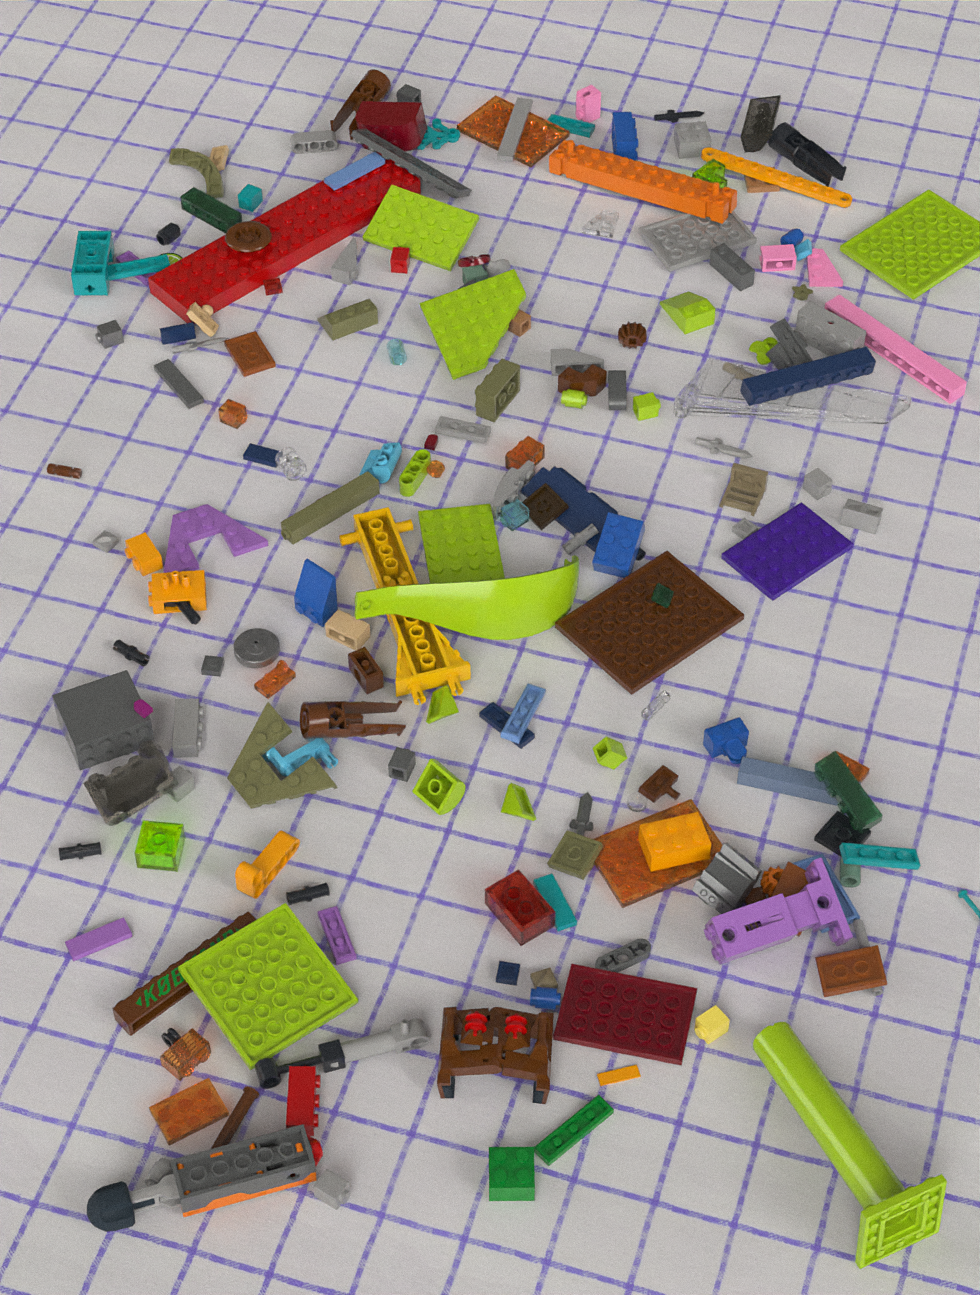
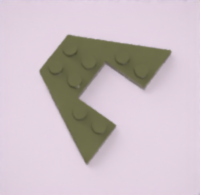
M269 702L264 707L227 777L248 806L253 809L263 804H274L276 801L287 798L290 800L303 797L308 793L316 794L317 791L338 788L314 757L310 758L282 781L277 777L261 756L291 734L292 730Z

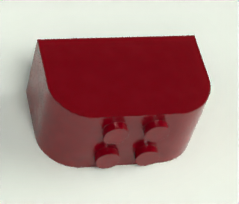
M362 101L355 116L358 130L367 129L404 151L417 148L421 144L427 130L422 102ZM365 144L362 145L363 148L369 150V149H368L369 146H367V145H365Z

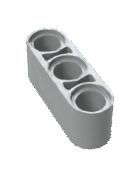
M332 130L294 133L290 138L292 151L296 154L329 152L337 148L336 134Z

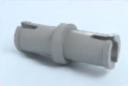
M591 523L580 533H575V537L563 544L562 547L570 555L571 552L581 545L584 546L586 541L599 532Z

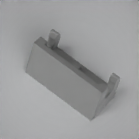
M848 499L843 508L840 524L876 534L883 508Z

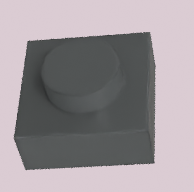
M205 655L201 668L202 675L221 677L225 663L224 657Z

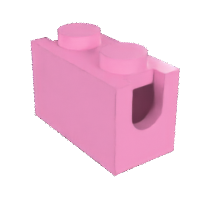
M593 85L578 90L575 113L577 119H582L588 123L599 119L601 92Z
M793 244L760 246L762 256H759L762 272L795 270L797 257Z

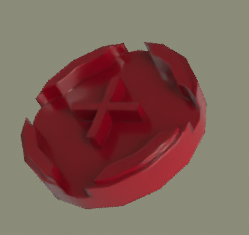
M481 254L478 257H464L458 261L459 267L489 263L491 258L489 254Z

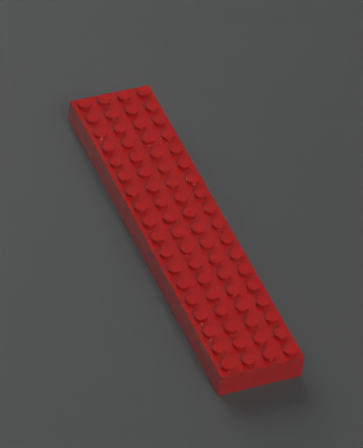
M385 159L384 165L335 191L325 184L323 180L251 220L266 225L271 231L272 238L266 247L254 252L236 251L227 245L224 235L148 277L150 293L186 323L193 322L186 313L194 302L200 307L205 304L210 305L213 308L214 314L369 225L391 185L421 195L420 179L409 173L405 168L395 165V161Z

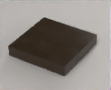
M546 483L518 505L519 509L541 531L569 508L568 504Z

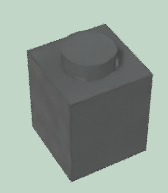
M405 84L397 91V102H421V90Z
M396 747L388 764L389 777L408 782L416 765L415 752Z

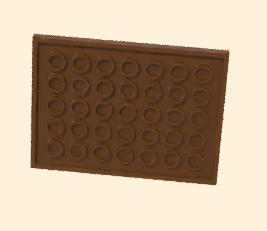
M665 551L555 622V628L632 695L744 620V614L670 552Z

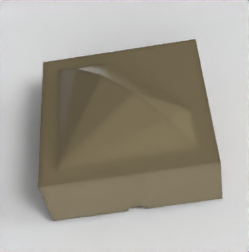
M551 968L530 973L535 989L537 987L558 988V983Z

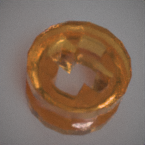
M437 460L431 461L427 467L428 474L434 478L441 477L445 470V466Z

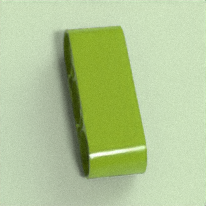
M420 449L416 451L399 477V491L402 496H413L430 471L431 455L428 450Z

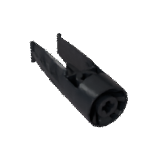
M786 122L779 124L773 130L768 141L769 147L786 157L797 168L829 187L832 176L843 181L847 167H843L815 142L807 139Z

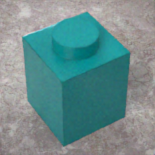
M247 184L238 194L239 208L253 212L263 202L262 189Z

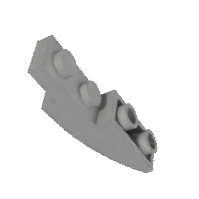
M528 460L518 470L511 467L501 479L494 496L493 519L497 520L512 505L517 503L519 499L518 491L535 475L534 462Z

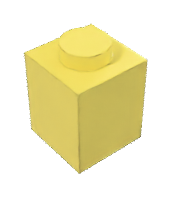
M715 1005L696 1018L695 1033L700 1039L710 1044L728 1032L730 1019Z

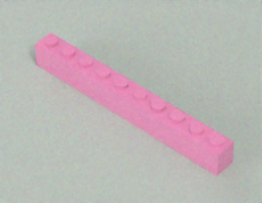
M840 294L825 303L824 309L866 330L864 345L949 404L965 394L967 384L965 380Z

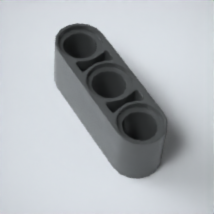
M608 370L609 410H626L627 408L626 370Z

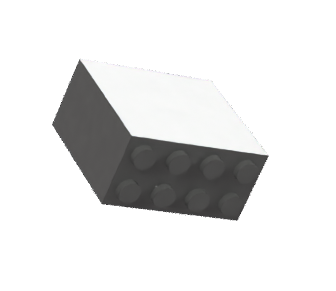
M127 670L52 695L57 720L79 770L91 768L100 763L108 762L155 745L149 715L143 718L134 711V702L141 698Z

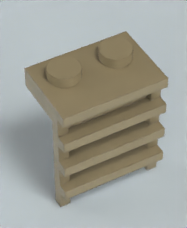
M733 463L730 482L719 507L728 506L750 512L751 516H754L764 492H766L768 471Z

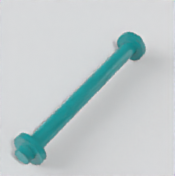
M961 889L958 897L963 898L980 918V910L968 897V891Z

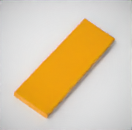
M637 1065L599 1073L597 1077L600 1086L638 1078L641 1075Z

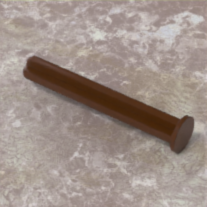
M249 1086L243 1088L244 1093L211 1149L230 1143L255 1099L259 1098L258 1091Z

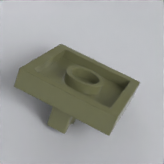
M567 830L547 864L549 868L584 880L589 870L591 871L594 867V861L602 850L603 845L599 841Z

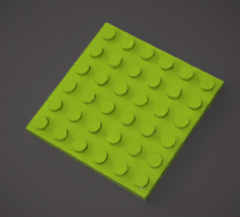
M286 903L178 966V971L250 1070L255 1068V1064L258 1061L273 1057L358 1003V998Z

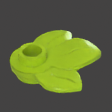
M768 337L763 341H755L750 345L749 351L757 354L758 363L767 365L771 360L766 356V353L778 344V341L772 337Z

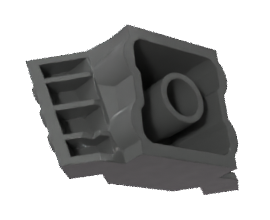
M723 843L720 852L716 853L709 866L703 870L700 879L696 880L692 891L706 905L712 906L720 914L743 906L746 897L758 881L762 870L729 843Z

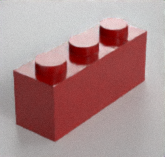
M289 1066L286 1129L303 1124L306 1134L309 1136H314V1128L319 1127V1114H315V1108L320 1107V1094H316V1088L321 1087V1075H317L316 1066Z

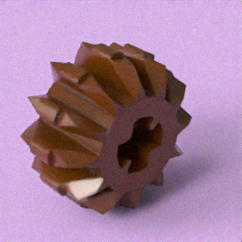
M628 321L627 324H622L621 328H619L618 341L623 347L628 346L629 349L632 347L637 349V346H643V343L646 342V329L642 326V323L636 324L635 321L633 323Z

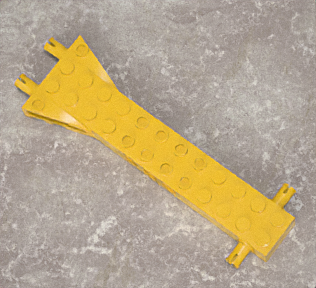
M389 507L353 515L355 532L339 535L341 546L354 543L360 544L375 587L419 584L399 535L402 532L413 531L411 519L395 523ZM386 614L398 646L395 681L396 697L412 694L414 704L419 705L418 699L421 704L426 701L423 694L424 690L449 685L453 696H457L455 690H457L458 695H461L464 690L460 682L471 679L470 663L460 657L458 650H454L450 646V642L435 625L398 614Z

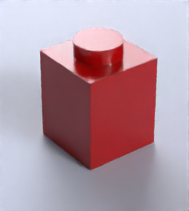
M393 247L390 259L392 273H408L410 248Z

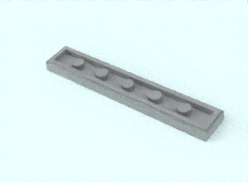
M517 97L497 153L498 160L513 161L533 104V99Z

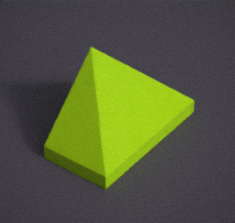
M447 685L432 692L426 719L428 724L459 713Z
M510 783L506 791L501 813L535 821L536 816L525 788Z

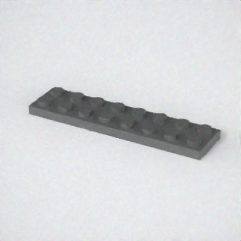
M367 129L353 130L351 137L355 138L357 143L369 146V150L381 153L383 158L395 161V165L407 168L408 172L413 175H419L424 182L433 183L436 189L445 190L452 198L457 199L469 196L472 191Z

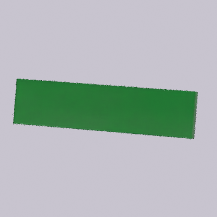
M600 1095L596 1096L534 1147V1152L550 1166L614 1113V1109Z

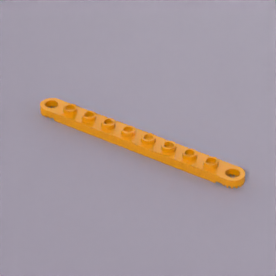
M707 147L702 150V160L712 162L714 165L773 185H779L782 188L832 205L836 204L848 208L852 203V196L832 187H827L714 148Z

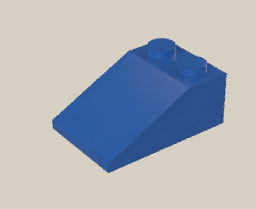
M307 558L304 561L294 595L295 609L299 614L305 615L313 623H317L321 627H324L325 623L338 610L336 578Z

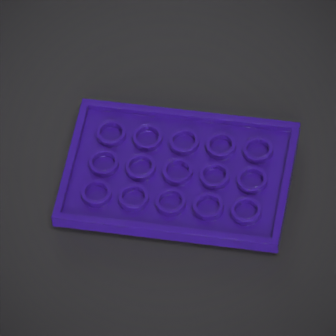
M801 502L723 552L721 559L769 599L774 601L851 550L853 543Z

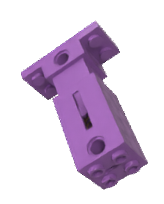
M822 857L813 860L806 868L805 876L809 884L799 893L784 898L782 893L712 917L705 924L704 934L706 939L712 943L713 948L711 952L714 960H718L719 965L788 942L799 932L812 928L814 933L829 927V938L832 943L835 942L836 947L848 942L853 936ZM722 935L726 936L728 938V941H726L722 937Z

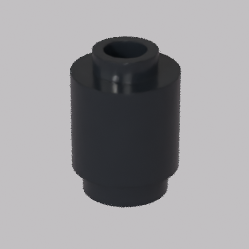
M174 223L167 224L158 231L156 235L157 241L163 246L169 245L181 235L179 226Z

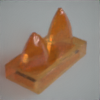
M279 660L273 670L266 673L263 678L254 684V688L269 699L296 678V673L288 667L284 660Z

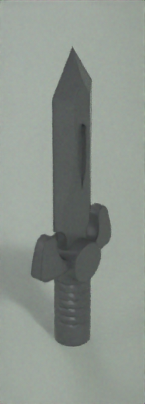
M588 792L580 797L576 820L572 819L569 824L570 828L576 829V833L584 836L585 831H593V822H589L593 799Z

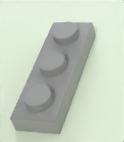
M440 416L435 426V433L486 443L491 433V426Z

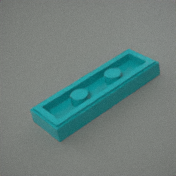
M551 114L546 122L547 128L588 138L591 137L595 130V124Z
M553 874L534 879L533 884L556 930L559 932L576 926L577 920Z

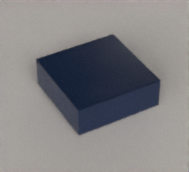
M499 961L496 983L517 986L520 964Z

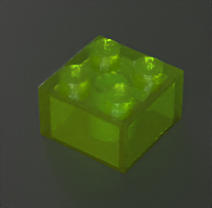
M143 820L134 853L137 868L178 872L186 839L183 824Z

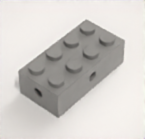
M811 301L798 311L795 331L805 343L829 356L864 347L866 330Z

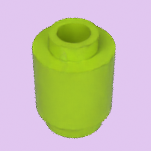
M563 390L561 404H565L566 407L582 409L587 404L588 396L585 395L584 391Z

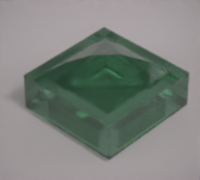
M657 583L651 600L668 608L674 591Z

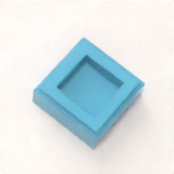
M809 239L795 246L796 259L798 261L812 254V242Z

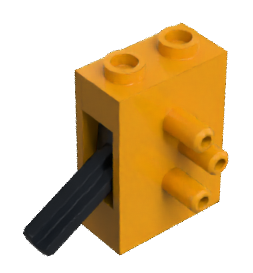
M204 570L152 574V581L148 582L149 593H152V595H148L149 607H153L154 614L182 612L191 624L197 625L201 617L196 611L207 610Z

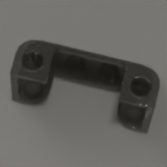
M153 740L141 743L137 751L139 756H133L124 766L114 768L108 776L94 773L83 783L107 825L114 826L170 792L179 784L161 746Z

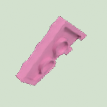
M813 248L812 254L806 257L809 287H843V280L825 251Z

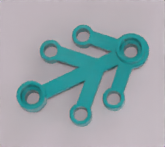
M435 118L432 120V127L442 132H437L427 125L424 135L426 139L422 140L417 149L423 150L430 143H432L433 149H440L447 142L455 143L460 138V131L455 128H447L441 124L440 119Z

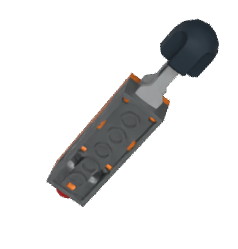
M301 1124L170 1160L173 1174L164 1176L158 1184L129 1192L127 1184L120 1181L97 1189L88 1200L87 1217L92 1225L105 1232L117 1231L132 1227L135 1224L134 1213L163 1205L171 1209L181 1206L183 1217L317 1181L316 1166L323 1157L319 1140L307 1135L304 1125Z

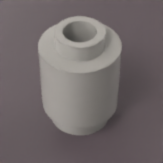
M160 1158L159 1161L155 1162L145 1179L147 1187L158 1184L164 1176L173 1174L170 1160Z

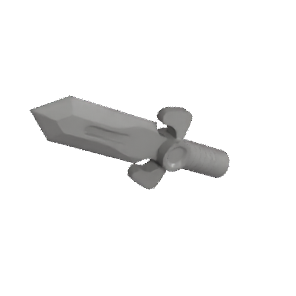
M219 337L198 343L187 342L183 345L172 347L173 354L193 351L197 347L221 343L229 338Z
M697 437L695 444L708 447L711 454H718L720 451L744 459L753 457L746 450L722 444L723 440L720 438L710 441Z

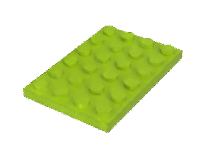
M391 185L362 238L364 241L389 250H393V247L410 248L411 258L451 272L480 218L479 215Z
M490 504L418 511L430 583L505 578Z

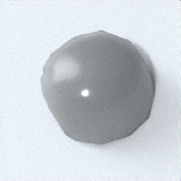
M500 259L495 262L490 260L488 266L484 264L489 278L511 269L510 263L506 259Z

